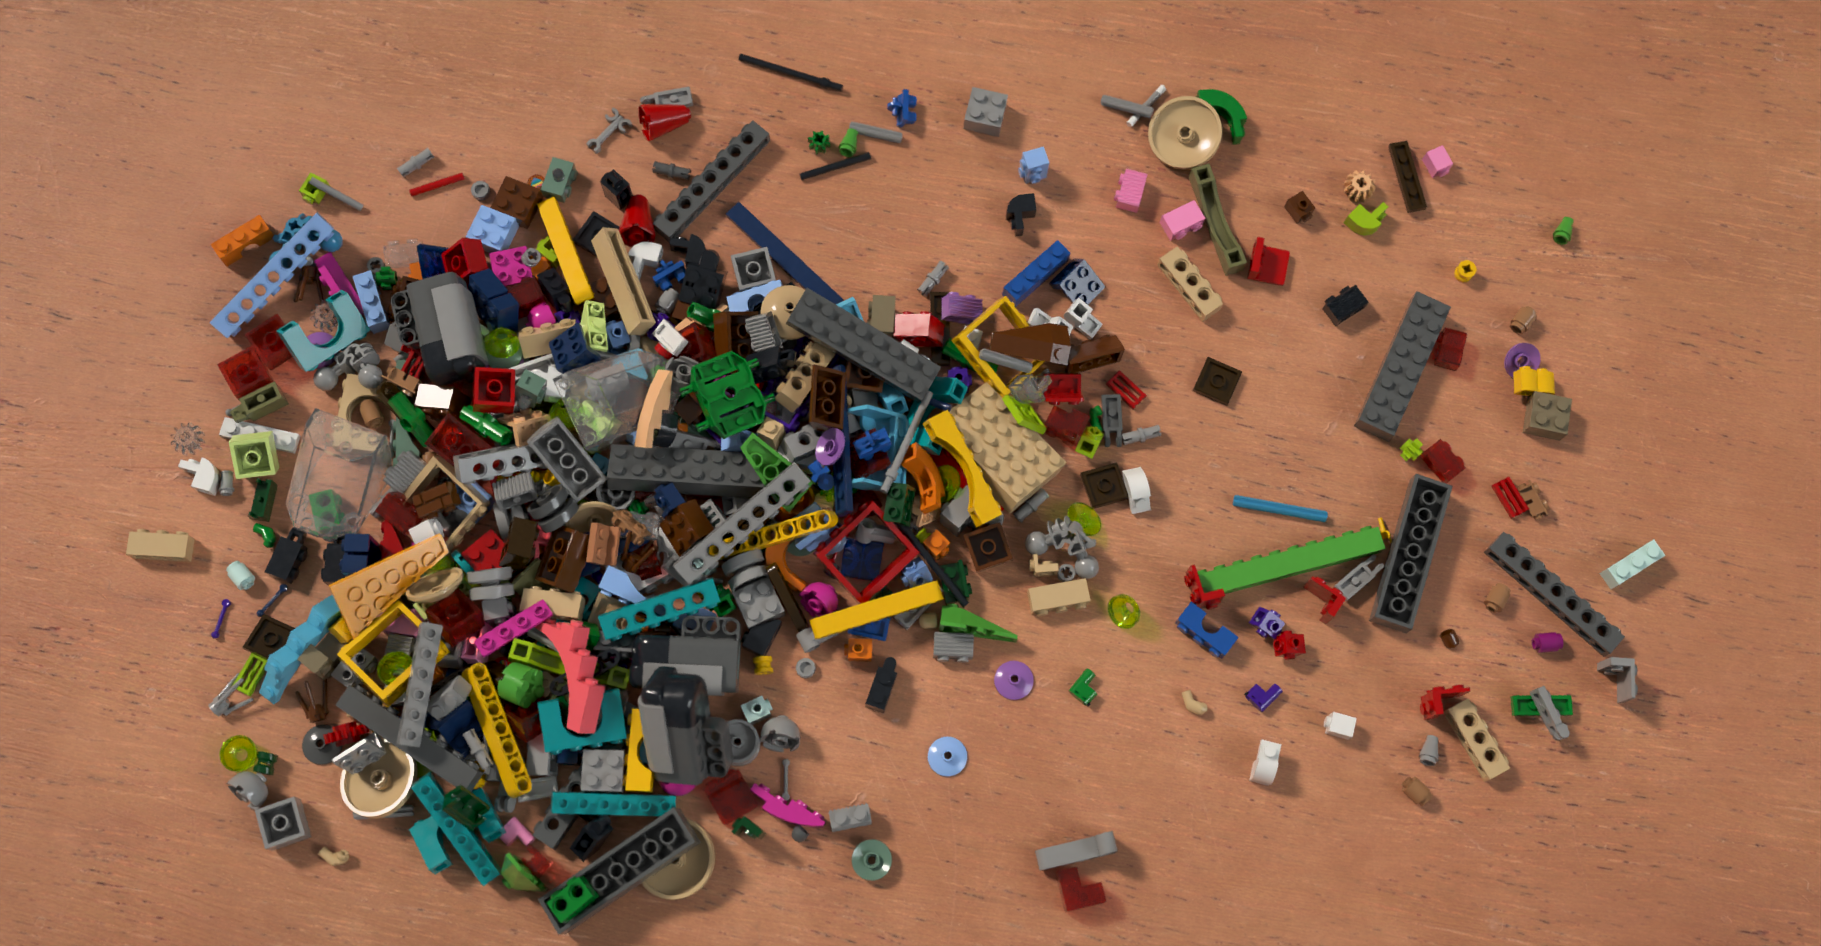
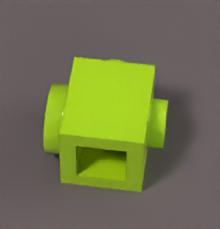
M1087 426L1075 451L1092 459L1104 434L1098 427Z

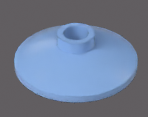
M941 737L930 746L928 762L932 770L937 774L946 777L954 776L965 767L967 751L958 739ZM946 752L951 753L952 757L950 759L944 757Z

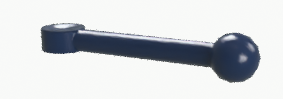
M281 584L280 590L261 610L257 611L258 617H262L265 614L264 612L282 592L288 590L286 584Z

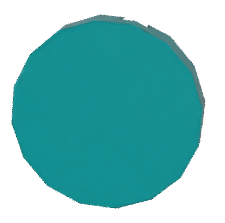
M454 550L450 554L466 574L467 572L474 571L458 550Z

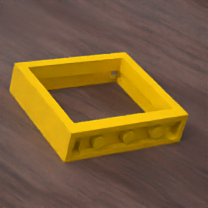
M1007 296L998 299L951 340L985 383L987 382L1002 398L1012 392L1045 362L1034 359L1031 362L1033 364L1031 372L1025 373L1021 371L1005 385L987 361L979 358V351L968 339L967 335L998 308L1015 329L1029 326L1025 316L1018 312L1014 302H1011Z
M400 600L392 604L381 616L376 617L365 630L360 631L355 639L349 644L344 645L340 652L337 653L341 661L388 707L407 691L411 665L382 690L351 659L402 614L419 629V623L422 621ZM441 640L436 664L450 652Z

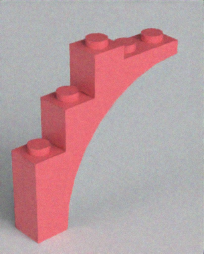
M549 618L534 628L543 632L552 641L564 664L569 689V713L566 728L579 734H595L605 686L599 684L598 680L593 679L598 657L591 655L590 651L586 650L590 628L583 626V622L578 620H571V623H556V619Z

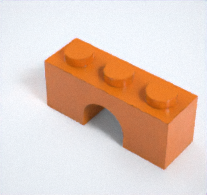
M259 214L210 245L220 260L228 267L243 258L241 252L245 247L251 244H257L260 247L272 240L274 234Z

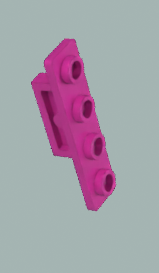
M328 252L315 260V264L321 273L319 277L324 286L328 285L331 289L328 292L330 296L340 290L347 292L360 314L364 315L358 294L332 253Z
M540 600L474 640V643L482 656L486 657L513 641L514 638H518L553 616V613L546 602Z

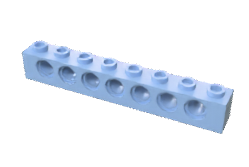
M316 212L210 321V324L226 338L230 335L235 337L241 330L239 326L244 321L248 323L255 316L253 312L257 308L261 310L268 303L266 298L270 294L275 296L281 289L279 285L283 281L288 282L295 275L293 273L296 267L301 269L308 262L305 258L310 253L314 255L321 248L319 244L323 240L327 242L334 235L332 232L334 227ZM309 231H317L319 239L311 240L308 237ZM297 244L305 246L306 252L304 254H299L295 251ZM290 258L293 265L289 268L284 267L282 259ZM269 272H277L279 274V280H270L268 276ZM257 285L264 286L266 293L263 295L256 293L255 287ZM250 299L253 306L245 308L242 305V300ZM232 312L237 313L239 321L232 322L229 319V314Z

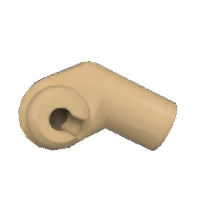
M323 847L318 853L320 857L332 866L344 864L349 859V853L344 849L340 852L332 853L329 849Z

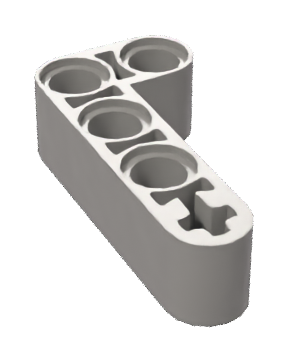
M1110 831L1093 837L1035 851L1039 870L1043 871L1118 852L1114 833Z

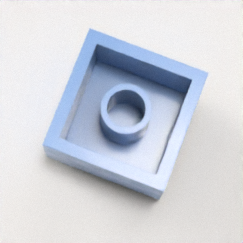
M481 205L466 238L480 239L484 251L488 253L507 250L519 225L515 217Z

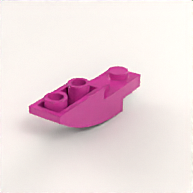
M754 783L750 789L753 794L766 802L762 809L782 821L813 828L824 827L826 824L823 821L825 817L816 811L813 813L806 809L808 805L799 799L797 802L792 799L787 806L785 805L787 802L779 795H776V797L772 796L769 793L770 789L762 783L759 786Z

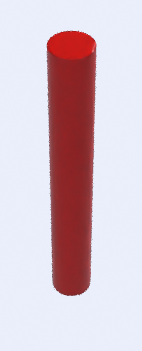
M462 172L410 189L409 192L411 197L465 180Z

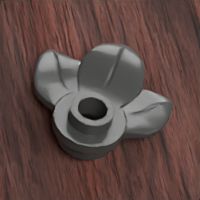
M455 510L445 517L443 512L438 513L439 517L436 519L443 526V533L449 538L466 518L467 513L463 510Z

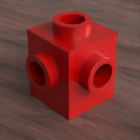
M1292 631L1280 632L1281 635L1273 639L1275 657L1291 660L1295 659V656L1306 654L1304 634H1292Z

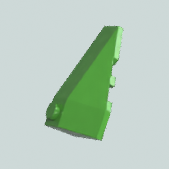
M753 432L740 447L765 486L792 464ZM808 477L811 481L808 483V485L811 486L814 482L810 477ZM786 481L783 485L784 490H792L794 482ZM807 490L803 493H796L793 496L794 500L787 506L783 504L782 507L790 512ZM771 494L774 501L778 502L779 495Z
M948 603L946 606L942 605L939 632L970 633L978 638L1014 643L1017 641L1018 635L963 608H958L956 604Z
M511 853L506 854L500 874L504 877L502 882L508 889L513 888L519 891L546 892L548 890L523 858Z

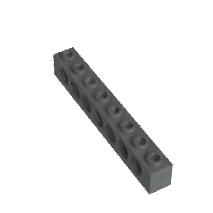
M755 121L746 124L742 128L741 133L737 137H733L725 149L719 151L716 159L713 162H709L705 166L704 171L693 178L692 184L688 188H684L675 201H671L663 214L656 216L653 223L655 231L669 243L671 237H679L770 142V134ZM747 140L752 141L751 144H745L744 142ZM734 153L740 154L738 157L731 156ZM721 166H727V167H728V168L725 169V170H720V169H719ZM708 179H715L712 183L707 182ZM698 191L703 192L700 196L694 194ZM685 204L690 205V207L687 209L682 208V206ZM672 217L678 218L675 222L669 221Z
M1505 532L1501 533L1484 553L1603 657L1611 654L1625 637L1621 634V630L1607 622L1603 614L1592 609L1588 601L1577 596L1573 588L1562 583L1557 574L1547 570L1542 561L1532 557L1530 551L1516 543L1512 535ZM1506 550H1510L1513 553V558L1507 555ZM1521 563H1525L1528 566V571L1522 568ZM1537 576L1543 579V584L1537 581ZM1552 589L1558 592V597L1552 594ZM1567 602L1573 605V610L1567 607ZM1582 615L1588 618V623L1583 621ZM1598 628H1600L1603 631V636H1600L1598 634Z
M627 700L624 704L622 703L624 719H628V714H632V709H639ZM631 726L625 728L626 736L630 734ZM626 738L623 739V742L614 745L602 742V746L594 747L592 750H625L627 747ZM583 757L580 761L581 766L579 769H575L568 778L570 782L566 787L563 786L559 792H573L575 786H581ZM550 804L545 811L547 815L543 821L539 820L535 825L533 836L556 850L580 814L551 813ZM557 819L559 821L558 828L551 830L549 827L550 822Z

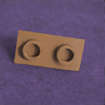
M389 367L387 369V377L381 375L386 382H391L396 387L403 389L402 392L409 397L417 396L419 384H423L421 380L411 375H408L407 379L403 380L406 373L396 367Z
M1528 480L1529 485L1526 486L1525 483L1519 485L1518 491L1523 500L1527 502L1532 499L1533 503L1527 505L1532 518L1535 517L1538 520L1543 517L1542 513L1544 512L1548 516L1547 510H1550L1545 499H1540L1538 493L1541 491L1537 483H1532L1531 480Z
M622 509L613 512L612 525L620 527L621 533H625L627 529L631 530V542L634 545H642L644 542L643 537L651 535L646 526L634 519L629 511Z

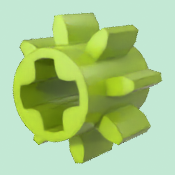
M1409 438L1399 448L1403 451L1400 456L1405 461L1410 458L1414 462L1423 452L1420 448L1423 444L1417 438L1414 441Z

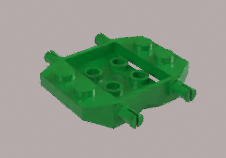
M730 351L694 365L691 368L690 385L680 388L679 391L682 392V396L691 392L696 395L706 417V421L696 424L698 432L711 428L721 438L726 439L764 422L766 404L775 401V397H773V393L763 397L754 382L751 368L759 366L757 358L747 362L743 357ZM737 370L739 371V372H736V373H734V374H731V375H729V376H726V377H724V378H721V379H719V380H716V381H714V382H712V383H709V384L705 385V383H707V382H710V381H712V380H715V379H717V378H720V377H722V376H725V375L730 374V373H732V372H735V371H737ZM727 388L733 390V398H728L725 395ZM752 402L754 404L750 407H747L743 410H740L738 412H735L720 419V415L728 413L732 410H735Z

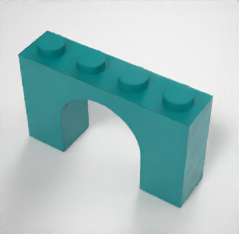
M343 290L326 299L338 322L337 332L329 342L320 345L312 344L299 324L293 320L277 330V333L298 366L305 372L315 370L319 366L318 364L332 359L335 353L345 350L352 342L366 337V333L371 331L349 294Z
M935 377L928 391L933 393L931 398L945 403L961 404L968 387L957 378ZM914 400L907 415L909 427L921 402L918 403ZM928 405L910 445L917 442L928 454L940 455L943 447L931 441L922 424L927 420L932 410L936 408Z
M619 688L604 691L601 703V721L595 730V734L576 735L569 732L562 724L558 699L538 702L545 753L550 752V755L560 754L563 749L570 748V751L581 750L582 746L590 745L591 748L602 746V742L608 741L611 744H617L627 738Z
M482 788L473 789L472 793L490 806V811L482 815L487 818L486 821L479 825L478 828L483 838L488 843H491L507 832L487 793ZM432 816L425 820L417 821L409 829L428 870L436 875L453 865L443 844L444 832Z

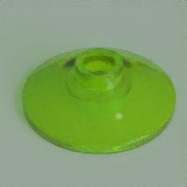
M949 465L938 467L945 489V496L941 497V503L952 500L960 487V475L954 467Z
M1076 502L1068 508V517L1071 521L1079 522L1082 525L1086 536H1094L1100 531L1101 520L1096 511L1089 505Z

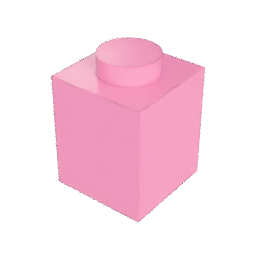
M1443 145L1428 151L1422 159L1432 178L1438 175L1439 177L1445 176L1450 172L1449 169L1453 165Z

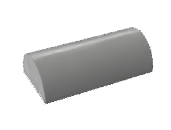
M559 417L547 422L527 440L530 447L565 487L576 503L607 480L605 474Z

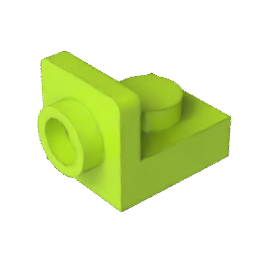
M547 236L538 243L536 250L539 251L541 258L542 256L550 261L551 266L556 269L560 264L555 251L551 249L553 245L550 237Z

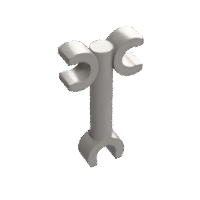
M612 108V113L615 114L614 117L605 115L607 122L611 124L596 139H590L587 142L588 148L592 145H597L594 148L595 154L600 152L601 144L618 127L622 134H626L625 129L622 128L624 125H628L630 128L633 127L631 121L620 116L615 108Z

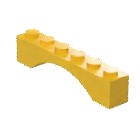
M946 410L922 423L931 441L949 451L963 469L969 489L967 511L976 528L1002 515L1001 506L992 496V489L985 482L981 468L976 465L973 452L967 448L963 433L955 425L956 420L954 416Z

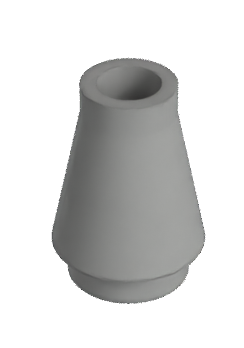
M1427 735L1419 754L1421 764L1435 766L1436 762L1439 761L1438 737Z

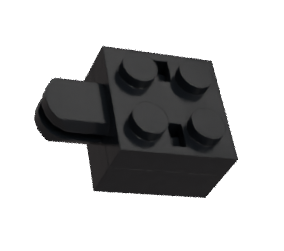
M713 249L706 250L701 254L699 263L690 262L687 264L679 301L689 304L696 302L709 309L719 307L728 272L717 269L720 259L717 251Z

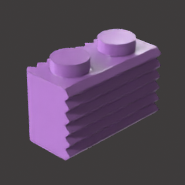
M950 292L942 298V320L971 324L982 314L983 300L977 299L974 295L959 296L958 292Z

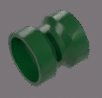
M258 751V762L254 765L253 771L273 775L275 770L273 766L277 762L278 755Z

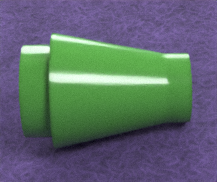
M852 128L847 130L846 135L839 144L841 155L851 157L856 153L857 130Z
M1564 217L1553 232V240L1557 244L1565 245L1571 240L1574 223L1572 218Z

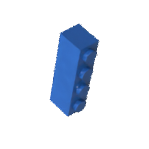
M1057 240L1005 285L1002 295L1007 296L1011 302H1014L1015 307L1018 306L1069 261L1070 252Z

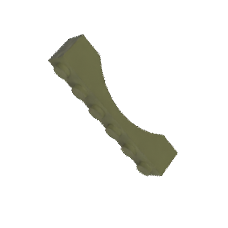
M1210 164L1192 168L1188 178L1201 212L1205 217V223L1225 276L1244 270L1247 262L1241 246L1234 238L1225 219L1218 196L1216 180Z

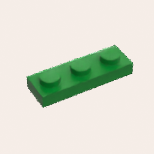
M1513 695L1510 697L1512 716H1541L1531 695ZM1551 695V700L1554 707L1559 711L1560 716L1573 715L1571 695Z

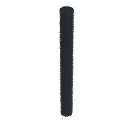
M867 152L799 173L802 181L870 160L871 155Z

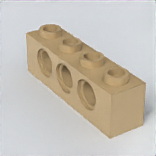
M1177 246L1159 259L1157 266L1202 322L1221 309L1223 305L1222 298L1218 293H1214L1208 280L1202 278L1199 274V269L1190 263L1187 254L1183 250H1180ZM1180 266L1184 271H1178L1176 267ZM1187 281H1193L1196 285L1191 286ZM1199 295H1204L1207 300H1201Z
M810 342L804 349L806 354L804 356L800 355L797 359L795 370L791 368L785 376L788 380L785 383L782 381L776 389L778 394L775 400L792 413L800 406L811 390L812 365L816 364L827 367L835 355L834 352L817 342Z
M1466 699L1444 711L1446 719L1484 782L1510 769L1507 757L1501 754L1498 749V742L1489 734L1486 722L1480 719L1477 714V707L1472 701L1470 702L1469 699ZM1464 717L1470 719L1471 726H1467L1464 723ZM1475 734L1481 737V744L1475 741ZM1485 752L1491 754V762L1486 760Z

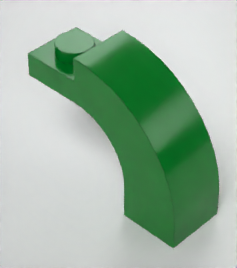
M1215 89L1198 90L1196 97L1209 103L1218 115L1222 116L1229 124L1232 144H1240L1245 136L1244 125L1247 120L1242 105L1233 96Z

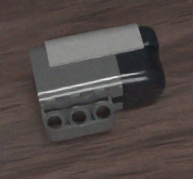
M447 272L409 283L407 290L397 292L392 296L391 305L399 340L409 349L420 348L425 371L431 382L437 386H448L462 381L474 382L475 367H486L489 363L473 295L467 289L466 281L455 272ZM405 300V304L400 306V302ZM409 317V322L404 324V320ZM414 335L413 340L408 342V338Z
M687 616L682 622L681 636H636L633 641L632 665L629 669L630 684L634 688L643 689L655 669L660 666L675 667L678 673L701 676L706 682L708 696H724V693H738L741 655L740 622L732 617ZM694 619L697 622V627L690 631L687 628V622ZM710 620H714L717 623V628L710 632L707 630L706 625ZM730 621H734L737 624V629L734 632H728L726 629V625Z
M658 667L647 681L638 699L649 769L653 771L654 779L659 782L699 785L708 776L724 777L733 763L729 725L723 718L711 717L705 680L696 674L678 673L675 667Z

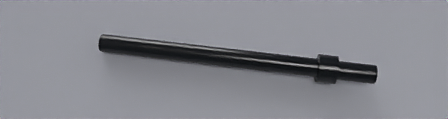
M741 53L739 55V61L820 85V88H830L840 92L843 90L842 84L832 82L829 78H819Z
M897 524L903 535L920 552L921 556L962 607H965L969 603L968 600L911 531V526Z

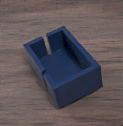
M491 269L469 275L468 290L473 295L479 319L486 323L489 331L495 335L518 331L519 303L511 293H508L506 287Z
M345 533V539L341 543V549L345 553L343 559H340L339 568L346 577L382 560L380 544L370 534Z

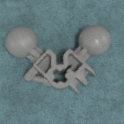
M354 343L334 356L337 362L335 366L318 369L314 373L313 378L317 388L322 391H329L337 385L338 376L342 373L355 374L357 371L360 384L367 389H373L378 387L383 380V377H381L383 373L377 367L380 357L371 344L362 343L358 345Z
M1068 516L1064 517V521L1057 518L1055 524L1052 521H1048L1049 534L1045 535L1040 531H1035L1026 537L1025 546L1032 555L1044 554L1050 545L1060 549L1065 542L1070 544L1067 551L1070 556L1076 555L1075 572L1083 579H1091L1099 571L1098 561L1095 557L1088 555L1086 551L1087 548L1095 547L1097 541L1086 536L1082 525L1079 522L1071 521Z

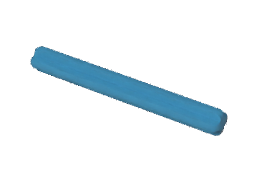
M1235 495L1233 498V506L1320 522H1326L1328 512L1239 495Z

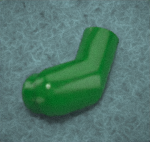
M1100 406L1091 407L1089 410V422L1092 427H1098L1103 432L1097 417L1102 415L1103 412Z
M256 523L253 527V532L262 535L265 547L272 548L276 542L274 530Z

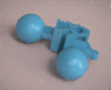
M302 213L298 218L289 219L283 232L279 235H274L273 240L276 243L283 244V247L313 216L306 217ZM335 229L332 230L334 235L327 242L323 240L319 244L326 252L338 251L342 246V235ZM311 230L308 233V237L311 240L319 239V233ZM297 244L295 251L300 252L302 245ZM279 250L273 252L270 255L269 261L277 254ZM290 258L282 259L284 267L289 268L293 265Z

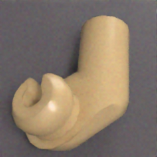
M1191 690L1181 693L1188 711L1197 715H1202L1207 711L1208 708L1205 703L1193 699Z

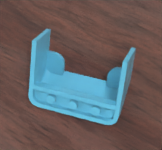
M868 404L848 408V413L860 416V427L864 433L869 430L870 434L885 428L891 440V449L887 452L878 451L873 453V458L869 459L868 471H860L857 478L852 479V488L880 491L886 479L885 474L891 468L909 429V421L903 414ZM900 465L897 471L898 476L892 483L906 484L907 469Z

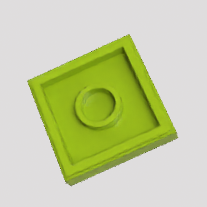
M1010 395L1004 396L1003 402L1019 425L1040 434L1046 432L1045 425L1030 404Z

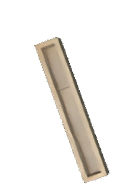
M603 227L591 242L628 335H644L656 323L619 230Z

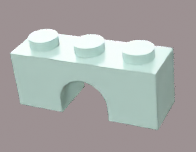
M1653 539L1599 574L1609 588L1613 589L1664 557L1665 554Z

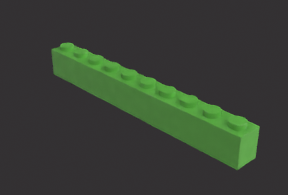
M1367 526L1361 528L1360 532L1348 531L1343 533L1341 537L1335 538V535L1324 538L1322 542L1317 543V540L1307 542L1306 546L1300 548L1298 545L1287 548L1288 551L1280 552V550L1270 552L1269 556L1262 557V555L1251 557V560L1247 562L1238 560L1228 567H1225V564L1214 567V570L1209 572L1206 569L1197 572L1204 593L1223 588L1224 593L1228 594L1381 553L1386 548L1379 527L1372 528Z

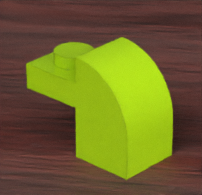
M1382 202L1370 213L1359 204L1347 216L1344 224L1356 234L1371 235L1381 226V221L1386 217L1387 214L1385 212L1389 206Z

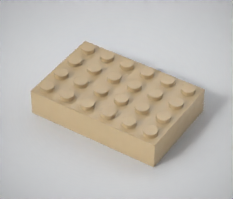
M986 382L967 396L961 404L954 406L949 413L954 416L956 420L955 425L963 433L967 448L973 452L976 465L981 468L985 482L992 489V496L1010 514L1059 474L1067 462L1037 432L1019 425L1003 402V398Z

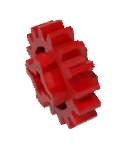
M356 721L332 727L333 732L324 734L323 737L325 744L336 742L338 747L361 741L360 735L369 733V729L364 724L357 725Z

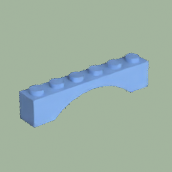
M609 565L607 566L598 586L601 589V594L610 598L612 595L619 597V602L626 605L646 600L631 583L627 573ZM658 605L654 611L657 615H663L666 609ZM700 608L698 613L689 616L716 617L717 614ZM687 613L679 615L680 619L672 621L673 626L682 629V622L687 617ZM694 619L689 620L687 628L691 631L696 629L697 622ZM710 620L707 623L706 627L708 631H710V628L714 620Z

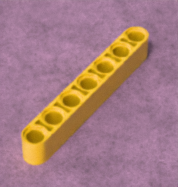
M553 196L537 203L576 305L595 298L556 198Z
M819 510L763 527L757 532L753 530L748 534L749 538L740 545L739 550L736 549L735 545L733 547L734 551L726 558L722 556L719 560H727L744 552L764 549L833 528L838 522V516L830 510ZM826 514L829 517L827 524L824 523V516ZM808 520H810L811 526L809 529L806 528V522ZM790 525L793 527L792 534H789L788 528ZM772 531L775 532V538L773 540L771 539ZM734 536L724 539V541L730 542L733 540ZM755 536L758 539L756 545H754L753 539ZM711 545L709 547V554L715 555L719 548Z
M937 580L829 613L809 621L816 640L933 604L944 598Z
M475 663L462 672V677L472 686L469 697L506 793L511 798H518L530 792L532 783L488 669L483 663Z

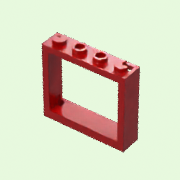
M871 500L860 504L858 511L854 515L850 514L843 521L844 524L840 528H835L829 534L830 538L828 540L820 542L813 553L858 604L870 601L920 553L893 522L883 520L884 512ZM873 511L906 549L869 585L858 593L825 555Z

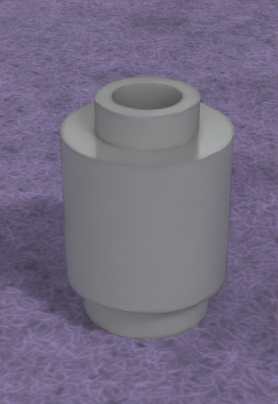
M672 288L664 291L655 304L656 312L670 316L676 307L680 294Z

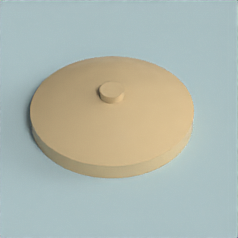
M1192 96L1177 97L1164 103L1154 113L1149 124V143L1155 156L1165 165L1181 170L1192 169L1205 164L1215 155L1222 140V124L1216 110L1206 101Z
M381 738L387 754L383 755L378 761L364 767L359 773L351 774L343 769L341 775L340 789L345 804L350 810L365 818H382L399 810L410 798L413 792L411 787L417 781L418 768L416 760L384 738Z
M687 819L701 843L642 882V885L652 894L664 899H683L698 892L709 880L715 864L713 842L706 830L693 820Z

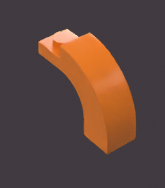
M916 442L908 447L901 465L915 478L920 490V511L926 515L941 507V497L945 496V489L942 477L933 459Z
M773 531V533L771 534V539H772V540L775 538V532H774V531ZM793 540L767 547V566L776 562L785 580L789 582L788 586L796 592L798 590L802 592L808 586V583L793 573L786 563V551Z

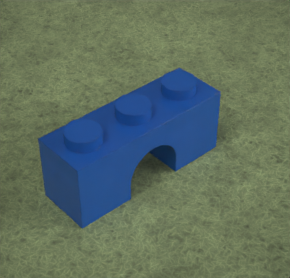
M1190 602L1175 622L1178 625L1177 628L1184 634H1190L1193 637V641L1198 645L1207 647L1209 649L1208 652L1212 656L1222 659L1239 637L1224 626L1216 633L1206 632L1202 627V620L1207 613L1193 602Z

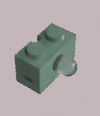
M555 157L552 158L541 187L543 197L551 198L554 196L557 201L565 203L566 198L570 197L572 191L570 184L576 180L578 174L573 162Z
M527 369L524 370L515 387V399L518 400L517 406L520 410H526L529 406L534 409L537 403L541 404L547 387H545L546 379Z

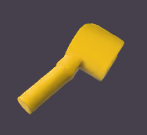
M1378 518L1382 539L1388 538L1390 543H1392L1390 532L1386 530L1383 518Z

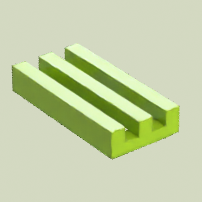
M251 653L234 682L235 684L239 679H244L257 658V662L242 687L239 685L236 688L250 697L266 672L264 668L267 663L266 659Z

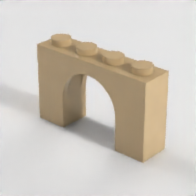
M347 373V377L342 383L343 395L338 401L339 412L334 418L335 430L334 434L332 433L330 436V445L336 452L381 458L385 439L381 434L355 430L351 424V416L354 409L364 400L374 399V401H382L376 394V388H365L360 384L358 375Z

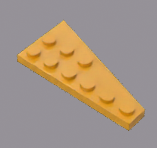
M440 533L328 585L353 639L359 635L358 633L366 626L368 627L374 618L401 597L414 582L416 583L422 574L449 553Z

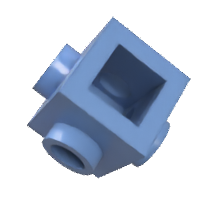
M616 320L606 323L609 352L625 347L631 342L623 321L616 323Z
M920 557L910 561L901 570L902 576L900 579L905 587L913 588L933 580L927 565Z

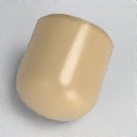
M936 613L922 614L919 618L920 626L923 629L936 628Z

